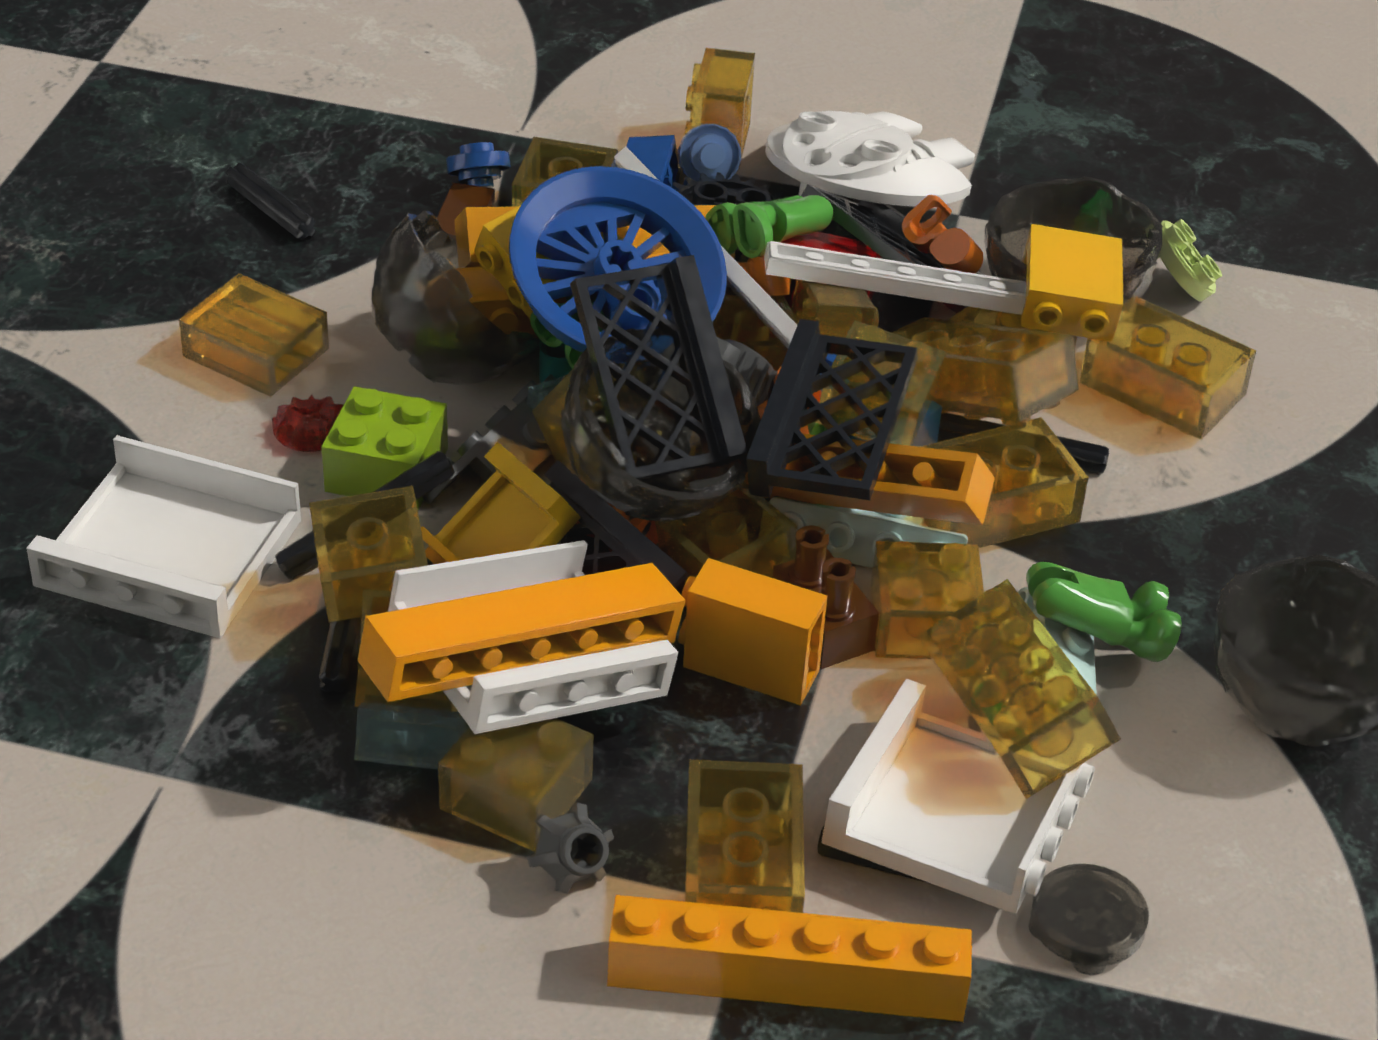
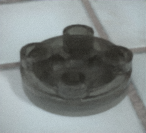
M1071 864L1059 867L1044 876L1037 895L1033 896L1028 927L1031 934L1038 938L1051 952L1072 962L1078 972L1091 976L1102 973L1108 965L1128 959L1139 949L1146 934L1149 910L1143 894L1134 883L1122 874L1094 864Z

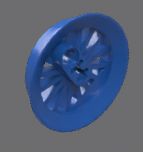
M605 166L584 167L563 172L540 184L530 193L519 208L512 224L509 238L510 264L522 295L530 305L535 316L551 334L566 345L587 355L589 353L581 323L571 317L577 312L574 297L561 307L553 301L573 295L570 283L574 279L668 264L675 258L694 255L712 322L719 312L725 296L727 285L726 263L722 247L711 225L702 213L682 194L663 182L645 174L628 169ZM629 226L623 241L617 240V228ZM639 228L652 235L637 248L632 245ZM662 245H664L670 252L668 254L647 258ZM536 252L552 260L536 258ZM541 278L554 279L558 281L543 284ZM656 279L640 282L633 293V296L655 311L662 301ZM629 284L619 286L626 290ZM602 288L589 290L591 301L596 298L593 309L599 313L602 310L605 317L610 319L620 300ZM626 305L616 324L637 339H640L650 321L637 312L632 311L633 309ZM656 326L654 330L656 332L652 333L646 345L661 354L665 346L673 338ZM612 335L608 336L603 345L608 360H628L633 351Z

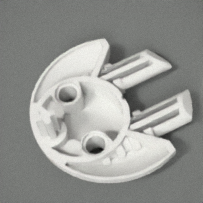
M841 111L802 112L798 119L774 129L768 135L765 150L768 159L774 166L792 178L801 181L799 196L802 195L806 186L810 184L827 192L853 199L901 206H916L926 196L931 194L941 198L945 204L964 199L970 195L972 184L958 169L973 164L975 157L972 151L952 137L929 142L921 139L912 140V137L921 133L922 125L885 111L870 114Z

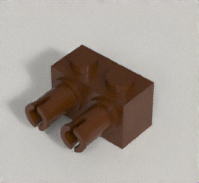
M814 525L800 528L796 532L795 559L773 566L772 578L827 595L820 669L875 651L880 613L853 581L856 574L855 566L852 567V562L847 559L834 558L827 549L829 534H825L823 528Z

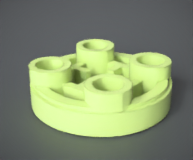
M1180 219L1174 224L1169 221H1162L1150 230L1152 243L1162 262L1190 296L1202 302L1216 292L1215 282L1222 277V273L1209 255H1205L1202 258L1192 243L1196 241L1195 234L1184 220Z

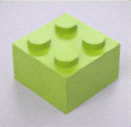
M354 386L321 447L324 491L362 499L433 453L441 451L446 454L448 450L447 403ZM420 497L406 506V508L419 510L424 499Z

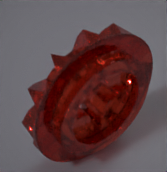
M313 394L305 400L292 397L290 405L278 406L277 416L272 418L274 436L282 445L292 450L301 452L322 451L321 447L343 404H335L331 396L321 400L315 399Z

